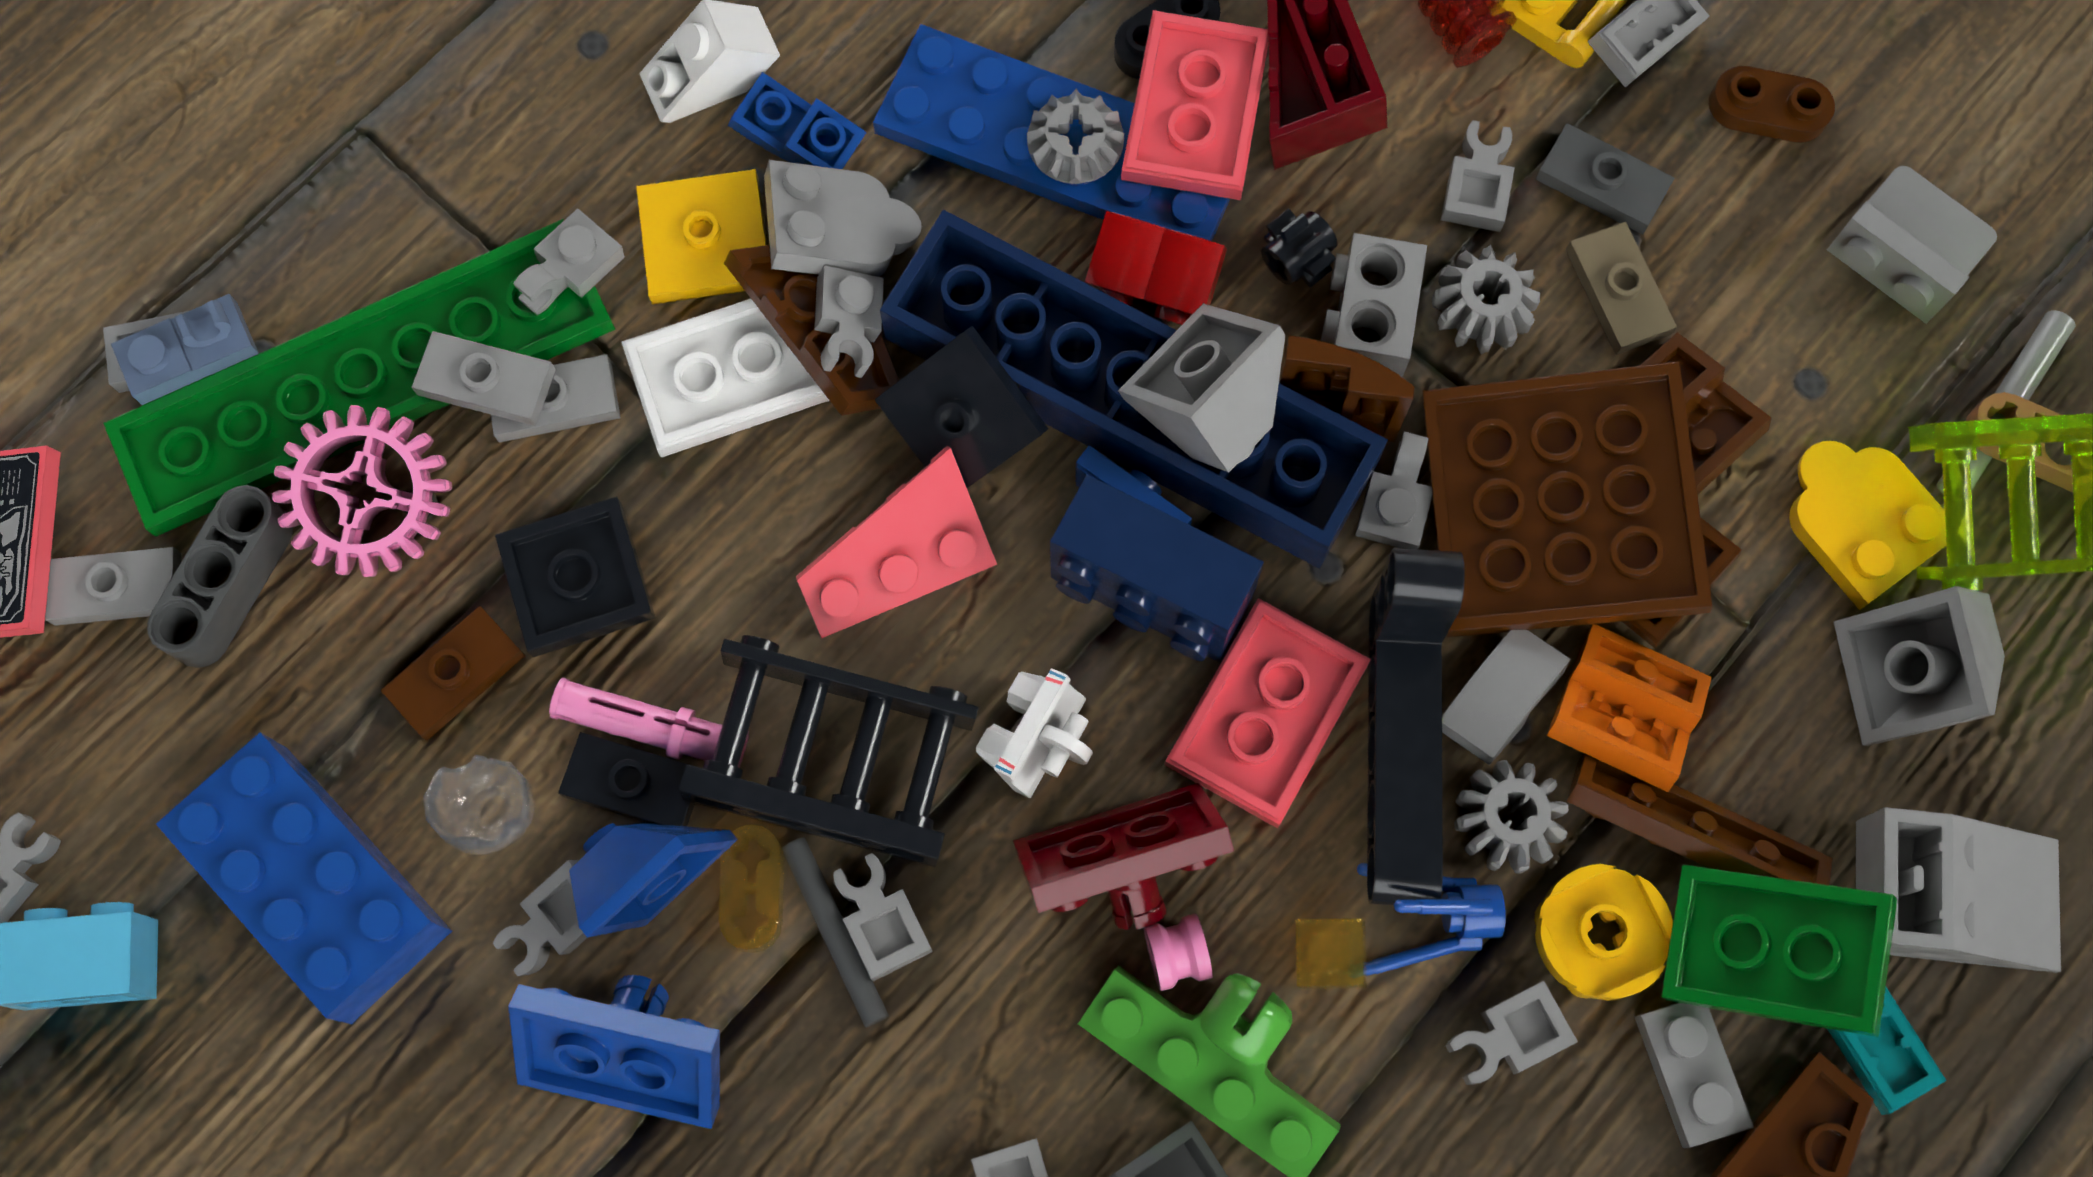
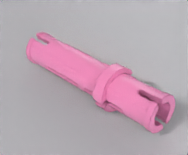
M566 678L559 680L549 708V717L552 719H562L604 731L611 735L666 749L667 757L680 760L683 754L704 761L712 760L722 728L720 724L696 718L695 710L681 707L676 712L630 699L626 696L571 682ZM748 731V733H747V737H746V740H745V744H744V747H743V750H742V754H741V757H740V760H739L738 768H739L740 765H741V762H742V760H743V757H744V754H745V751H746V747H747V743H748V739H749V735H748V734H749V731Z

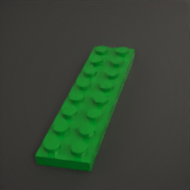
M561 219L104 422L103 424L145 529L157 537L212 512L224 493L234 487L249 485L261 490L283 480L274 475L275 467L286 466L294 469L298 459L289 456L284 451L286 443L291 442L305 449L311 444L301 432V427L305 423L314 425L323 434L327 433L323 421V413L332 410L341 417L344 425L347 426L349 407L351 405H358L363 407L367 425H369L373 412L377 407H382L390 411V431L401 417H407L414 421L449 405V403L418 396L412 389L432 331L549 360L615 330L596 286L592 287L582 298L567 287L539 315L533 313L518 298L522 292L514 286V281L530 266L541 264L536 258L534 248L564 220ZM365 440L355 441L340 447L326 460L363 444Z

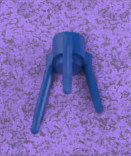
M1361 863L1357 866L1359 875L1367 877V863ZM1443 876L1442 891H1445V893H1443L1442 899L1397 900L1394 903V909L1399 913L1441 914L1445 932H1456V937L1354 965L1348 970L1349 976L1353 979H1358L1459 951H1481L1483 938H1500L1505 930V902L1500 886L1497 884L1477 885L1475 877L1450 878Z

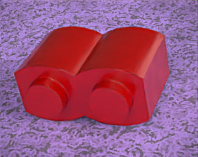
M1106 211L1085 283L1098 288V290L1129 306H1132L1133 299L1156 305L1153 317L1182 326L1203 303L1211 304L1227 248L1225 245Z

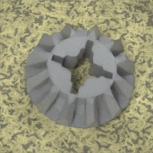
M1075 89L1070 96L1056 98L1051 95L1045 106L1039 111H1033L1032 120L1027 132V145L1033 162L1044 174L1060 182L1082 184L1101 178L1116 165L1123 151L1124 133L1118 111H1112L1105 105L1101 95L1094 99L1082 96ZM1073 119H1078L1079 124H1082L1083 133L1093 134L1083 137L1078 155L1072 154V146L1069 145L1068 136L1059 135L1069 132Z

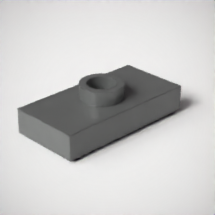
M1567 123L1535 180L1619 223L1626 221L1629 228L1643 235L1675 178Z

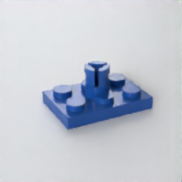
M628 975L619 979L613 993L614 998L609 1005L573 997L566 991L557 988H545L542 990L518 984L508 1006L518 1085L712 1129L720 1107V1030L705 1027L700 1022L692 1019L680 1018L674 1020L660 1017L668 1003V993L658 983L651 990L646 1001L643 998L652 979L640 975Z

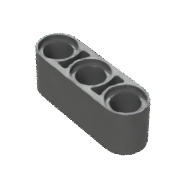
M244 485L234 487L224 493L216 503L151 612L147 628L152 644L186 666L194 668L207 667L222 657L290 543L293 527L282 528L278 523V518L287 512L276 502H273L259 488ZM264 512V517L259 526L252 531L245 532L247 521L253 515ZM231 566L229 578L224 584L213 588L212 583L215 575L223 568ZM198 621L196 634L191 640L180 644V636L185 627Z

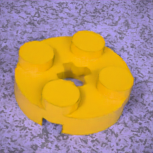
M1606 864L1584 866L1557 881L1549 889L1543 902L1538 905L1534 921L1536 925L1535 939L1540 957L1551 975L1559 983L1566 986L1570 993L1575 996L1606 1001L1622 999L1648 988L1663 972L1671 940L1672 915L1666 901L1657 888L1638 874L1633 876L1625 870L1614 869L1616 866ZM1599 914L1604 923L1615 920L1619 925L1620 933L1612 938L1615 946L1614 950L1606 951L1601 943L1593 944L1591 942L1588 932L1593 928L1590 919L1593 915Z

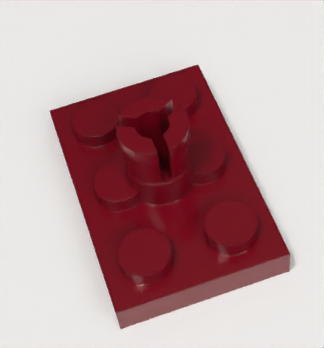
M1199 782L1013 840L1020 866L1038 913L1050 909L1055 912L1074 910L1084 905L1089 900V897L1108 891L1113 907L1112 915L1115 925L1124 930H1129L1134 922L1136 929L1148 927L1157 923L1166 915L1167 910L1164 900L1159 893L1156 876L1177 869L1184 871L1200 870L1215 863L1218 856L1234 852L1228 826Z

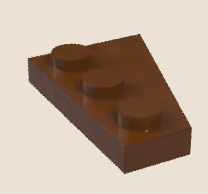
M769 245L730 250L724 262L725 266L840 415L881 409L875 399L899 381L881 333L874 343L870 342L874 357L862 378L855 377V362L850 355L839 352V359L831 372L823 370L821 353L832 334L815 331L818 274L771 269Z
M1820 1052L1811 1053L1753 1123L1754 1128L1748 1129L1710 1177H1848L1874 1099Z

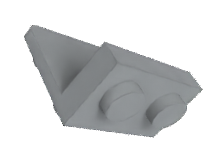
M1899 166L1851 218L1827 248V251L1927 324L1970 278L1968 274L1996 242L1997 234L1990 225L1912 168Z

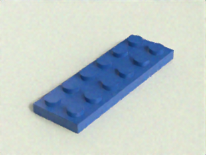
M920 24L873 121L874 132L877 135L1102 220L1106 211H1110L1213 241L1230 201L1229 198L1121 180L1122 166L1135 103ZM1075 89L1082 96L1094 99L1101 95L1105 105L1112 111H1118L1124 133L1123 151L1116 165L1101 178L1082 184L1060 182L1044 174L1033 162L1027 145V132L1032 120L1033 111H1039L1045 106L1051 95L1056 98L1070 96ZM1073 119L1069 132L1059 135L1068 136L1069 145L1072 146V154L1078 155L1083 137L1093 134L1083 133L1082 124H1079L1078 119Z

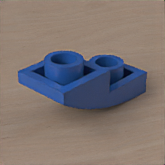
M764 72L760 74L731 117L728 125L747 139L787 162L843 169L867 133L816 98L811 105Z

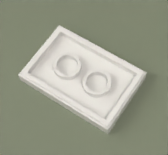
M752 299L621 342L661 458L830 401Z

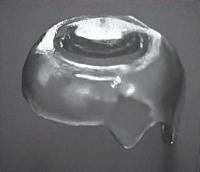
M474 755L469 763L456 769L440 768L434 774L423 796L426 821L446 844L469 855H487L510 846L523 836L525 830L531 824L535 811L532 785L511 762L493 758L487 759L481 755Z

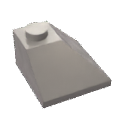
M1203 303L1118 392L1128 404L1191 458L1229 473L1238 463H1241L1251 455L1255 445L1273 427L1285 333L1280 325Z
M1955 586L1834 621L1862 745L1870 746L1995 715L2005 655L1989 594Z

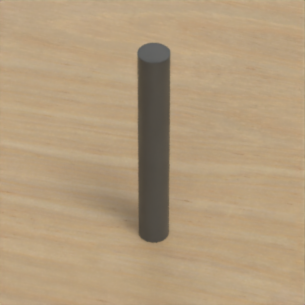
M799 838L786 844L781 850L864 1027L872 1026L884 1020L889 1014L865 968L806 839Z

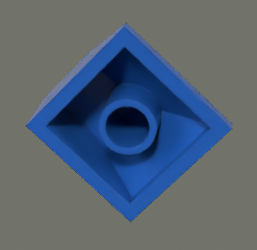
M611 823L604 826L584 843L583 850L586 854L569 869L579 928L588 938L646 926L738 839L731 830L647 823L619 826Z

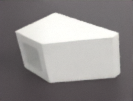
M702 0L639 74L660 122L671 123L746 93L754 85L762 72L765 73L778 59L780 54L758 7Z

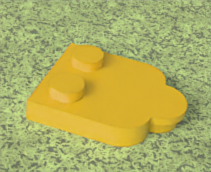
M1821 441L1808 448L1799 460L1797 473L1804 492L1791 506L1789 514L1791 528L1797 538L1859 610L1964 533L1906 465L1894 453L1886 449L1869 447L1855 453L1843 443Z

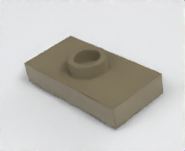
M1626 221L1569 242L1566 252L1615 355L1673 334L1677 325Z

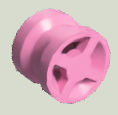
M1196 913L1183 916L1179 924L1165 928L1155 923L1144 928L1150 961L1160 991L1172 989L1178 980L1192 977L1198 982L1213 978L1206 940Z

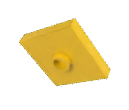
M756 169L636 186L648 295L652 305L745 291L725 266L724 262L730 250L767 245L759 178Z

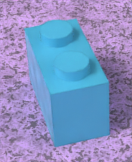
M106 902L91 905L90 915L68 917V910L37 908L24 911V921L0 923V1006L25 1011L157 999L158 919L135 913L134 904Z

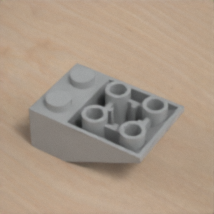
M1887 807L1856 821V889L1893 894L1897 898L1890 955L2054 973L2061 972L2058 839L1954 814Z

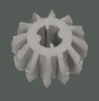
M1490 244L1482 250L1479 260L1465 250L1458 255L1455 267L1447 265V267L1442 269L1438 278L1441 288L1435 290L1432 297L1433 308L1443 311L1437 321L1439 330L1453 328L1458 330L1454 340L1456 347L1463 346L1467 343L1468 338L1476 340L1477 348L1482 355L1490 350L1493 340L1506 350L1514 345L1517 333L1524 334L1529 332L1535 321L1534 315L1531 312L1535 311L1540 303V292L1529 288L1535 278L1533 275L1534 269L1516 271L1514 269L1517 262L1515 252L1506 256L1504 261L1496 260L1495 253ZM1484 296L1490 298L1487 304L1482 302Z
M1506 760L1498 761L1494 765L1493 777L1479 769L1470 777L1474 791L1462 790L1456 797V803L1462 809L1470 812V814H1465L1454 821L1455 830L1475 832L1476 837L1466 845L1465 851L1472 856L1478 853L1484 846L1489 849L1487 868L1496 871L1499 869L1506 857H1508L1516 874L1524 873L1529 869L1530 857L1541 864L1546 863L1553 857L1548 842L1560 843L1567 836V830L1554 822L1553 819L1564 816L1569 811L1568 804L1562 801L1549 802L1547 796L1555 790L1557 782L1555 779L1549 778L1539 786L1534 784L1533 779L1536 773L1534 764L1525 763L1518 771L1516 778L1512 767ZM1507 804L1513 805L1511 813L1518 809L1524 819L1514 830L1510 829L1511 820L1503 824L1498 815V812Z

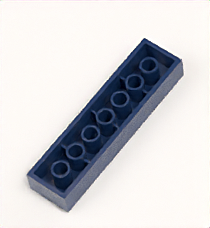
M944 209L880 309L885 339L924 360L930 358L965 330L973 326L1045 424L1087 446L1090 445L1098 452L1132 470L1135 469L1146 474L1156 483L1319 569L1378 465L1388 439L1279 383L1273 427L1255 445L1253 452L1248 458L1238 463L1229 473L1191 458L1128 404L1118 392L1177 330Z

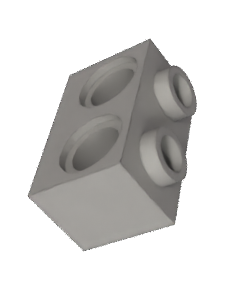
M1354 233L1348 254L1336 253L1330 290L1341 292L1338 311L1327 309L1321 341L1364 355L1403 377L1411 356L1427 245ZM1367 272L1379 273L1388 280L1389 284L1383 286L1370 284L1364 279L1362 274ZM1360 327L1370 328L1380 336L1381 340L1373 343L1364 342L1355 336L1353 330Z

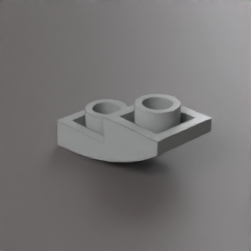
M1510 630L1443 714L1442 733L1490 765L1522 729L1530 712L1564 674L1571 659L1528 630Z

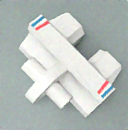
M1052 668L1046 678L1026 672L1018 673L1008 691L1007 703L1013 710L1024 714L1017 729L1013 733L993 724L986 729L976 746V752L981 758L993 767L997 774L1015 792L1027 798L1032 797L1045 772L1058 778L1068 759L1075 763L1086 765L1093 754L1092 750L1079 740L1089 722L1085 717L1078 714L1086 698L1069 684L1071 679L1068 675Z

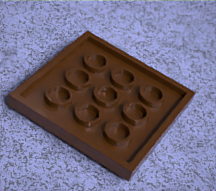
M1680 361L1423 391L1427 438H1429L1428 450L1438 550L1461 552L1464 559L1465 573L1462 604L1447 633V638L1510 632V630H1534L1711 612L1713 606Z

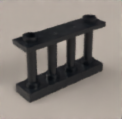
M743 635L740 643L724 639L721 647L723 664L738 668V675L712 760H705L703 769L686 764L679 787L682 799L936 867L945 833L932 830L934 821L929 818L934 795L953 726L972 731L979 707L967 704V695L954 689L931 686L929 693L780 654L778 653L780 646L764 638ZM764 676L802 686L776 777H769L767 785L741 779L743 770L738 768ZM827 693L865 702L840 794H833L831 802L805 796L807 787L801 784ZM890 709L928 719L903 811H896L894 820L869 813L871 804L865 801Z

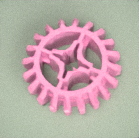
M351 405L347 413V426L344 425L341 417L336 412L329 410L323 413V421L327 433L323 434L314 425L305 423L301 427V432L311 444L305 449L291 442L286 443L284 451L289 456L298 459L294 469L286 466L275 467L274 475L281 479L291 480V489L273 492L272 500L276 503H292L293 511L285 513L278 518L280 527L292 528L298 525L303 526V529L291 541L295 549L303 550L310 547L316 541L318 542L312 553L311 562L313 564L324 566L337 553L335 561L336 573L349 575L358 557L362 575L364 577H374L378 571V556H381L384 565L389 571L396 572L402 569V560L398 552L399 548H402L406 554L414 559H419L424 555L422 546L414 539L417 533L432 540L439 538L441 532L437 527L426 523L429 513L441 517L449 516L450 507L432 502L433 493L451 491L452 483L445 479L431 480L430 473L442 469L447 462L442 455L422 458L421 455L433 443V438L429 434L422 433L411 441H407L413 431L414 422L407 417H401L389 431L391 420L389 410L377 407L372 414L369 425H367L363 407ZM365 440L362 452L356 451L351 466L340 473L319 471L324 461L334 451L346 444ZM385 444L396 450L405 461L411 474L413 493L395 489L387 481L385 475L387 460L382 458ZM367 474V484L376 488L378 492L391 495L392 499L388 501L374 498L373 502L363 500L365 507L358 509L359 498L350 495L349 491L335 488L334 484L352 485L354 481L363 483L361 476ZM314 490L330 494L338 502L340 508L338 524L343 526L341 538L332 533L321 520L314 501ZM398 509L408 512L403 522L391 534L378 541L361 544L364 530H370L374 517L380 511Z

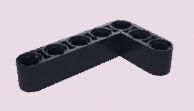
M1393 548L1372 595L1369 614L1368 658L1371 659L1368 664L1367 894L1369 904L1394 905L1399 899H1441L1443 881L1442 642L1459 613L1462 604L1465 571L1463 554L1461 552Z

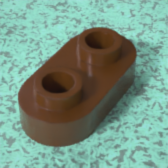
M1736 66L1726 70L1719 77L1709 96V109L1717 122L1731 130L1803 143L1817 138L1824 131L1834 115L1835 102L1831 92L1822 83L1814 79L1750 66ZM1737 88L1749 90L1753 97L1741 95ZM1797 100L1806 102L1812 109L1801 107Z

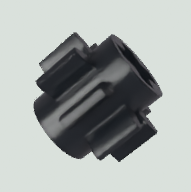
M1288 208L1266 225L1269 233L1264 236V240L1268 244L1261 249V255L1268 269L1282 283L1290 285L1302 278L1309 287H1312L1333 270L1330 264L1336 258L1331 252L1337 247L1338 242L1332 228L1319 214L1308 211L1306 214L1302 213L1296 218L1294 213Z

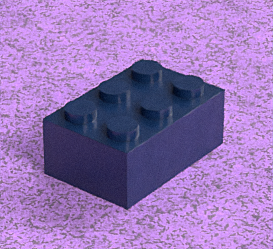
M1089 475L1085 476L1050 540L1051 578L1058 581L1056 584L1058 590L1078 602L1089 604L1094 599L1114 609L1113 616L1133 630L1147 632L1150 627L1172 638L1170 645L1175 650L1197 661H1204L1207 656L1220 662L1254 596L1264 564L1263 561Z

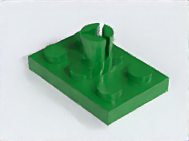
M1682 865L1662 997L1672 1002L1879 1037L1897 898L1893 894Z

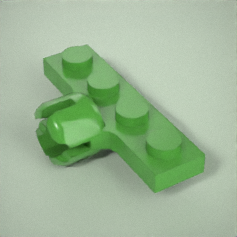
M1118 965L1080 1019L1078 1025L1286 1176L1307 1177L1338 1134L1341 1124L1275 1078L1267 1068L1268 1059L1292 1025V1011L1285 1002L1272 992L1253 1021L1249 1020L1242 1014L1256 995V991L1261 986V983L1248 976L1236 973L1224 979L1204 1010L1194 1016L1183 1012Z

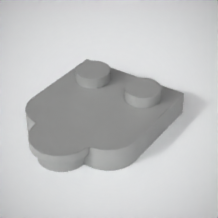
M769 160L764 174L771 269L819 275L823 266L827 265L880 277L886 272L893 255L903 253L907 248L916 243L921 232L919 216L909 205L889 198L885 186L873 176L858 171L777 160Z

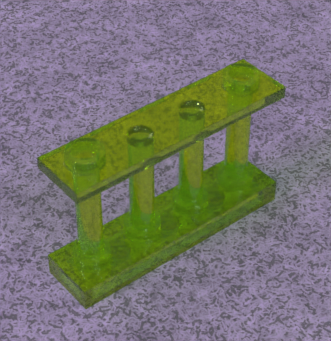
M2093 413L1943 422L1909 427L1910 452L1934 451L1935 463H1942L1947 565L1917 567V579L1941 580L1942 590L1959 586L1978 591L1984 590L1983 578L2093 571ZM2064 443V455H2071L2077 557L2040 559L2035 457L2042 456L2041 444ZM1999 447V459H2007L2012 561L1975 563L1970 461L1977 460L1976 448Z

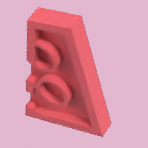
M946 446L930 460L931 463L909 482L903 483L886 498L887 501L857 527L853 526L796 576L821 638L997 565L949 446Z

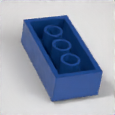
M261 732L156 823L158 828L327 1019L353 1024L452 932L448 925L290 750Z

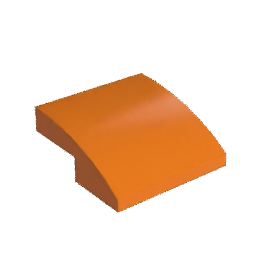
M1592 624L1567 679L1547 736L1669 792L1680 776L1690 734L1702 717L1712 677L1604 627Z

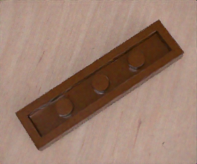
M1584 753L1577 762L1566 802L1584 809L1593 817L1605 819L1644 837L1647 841L1658 847L1667 848L1710 869L1830 885L1833 858L1676 785H1673L1670 791L1666 792Z

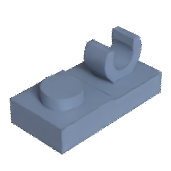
M230 294L216 300H211L184 314L177 315L172 319L168 318L111 343L130 393L141 405L259 354L239 305Z

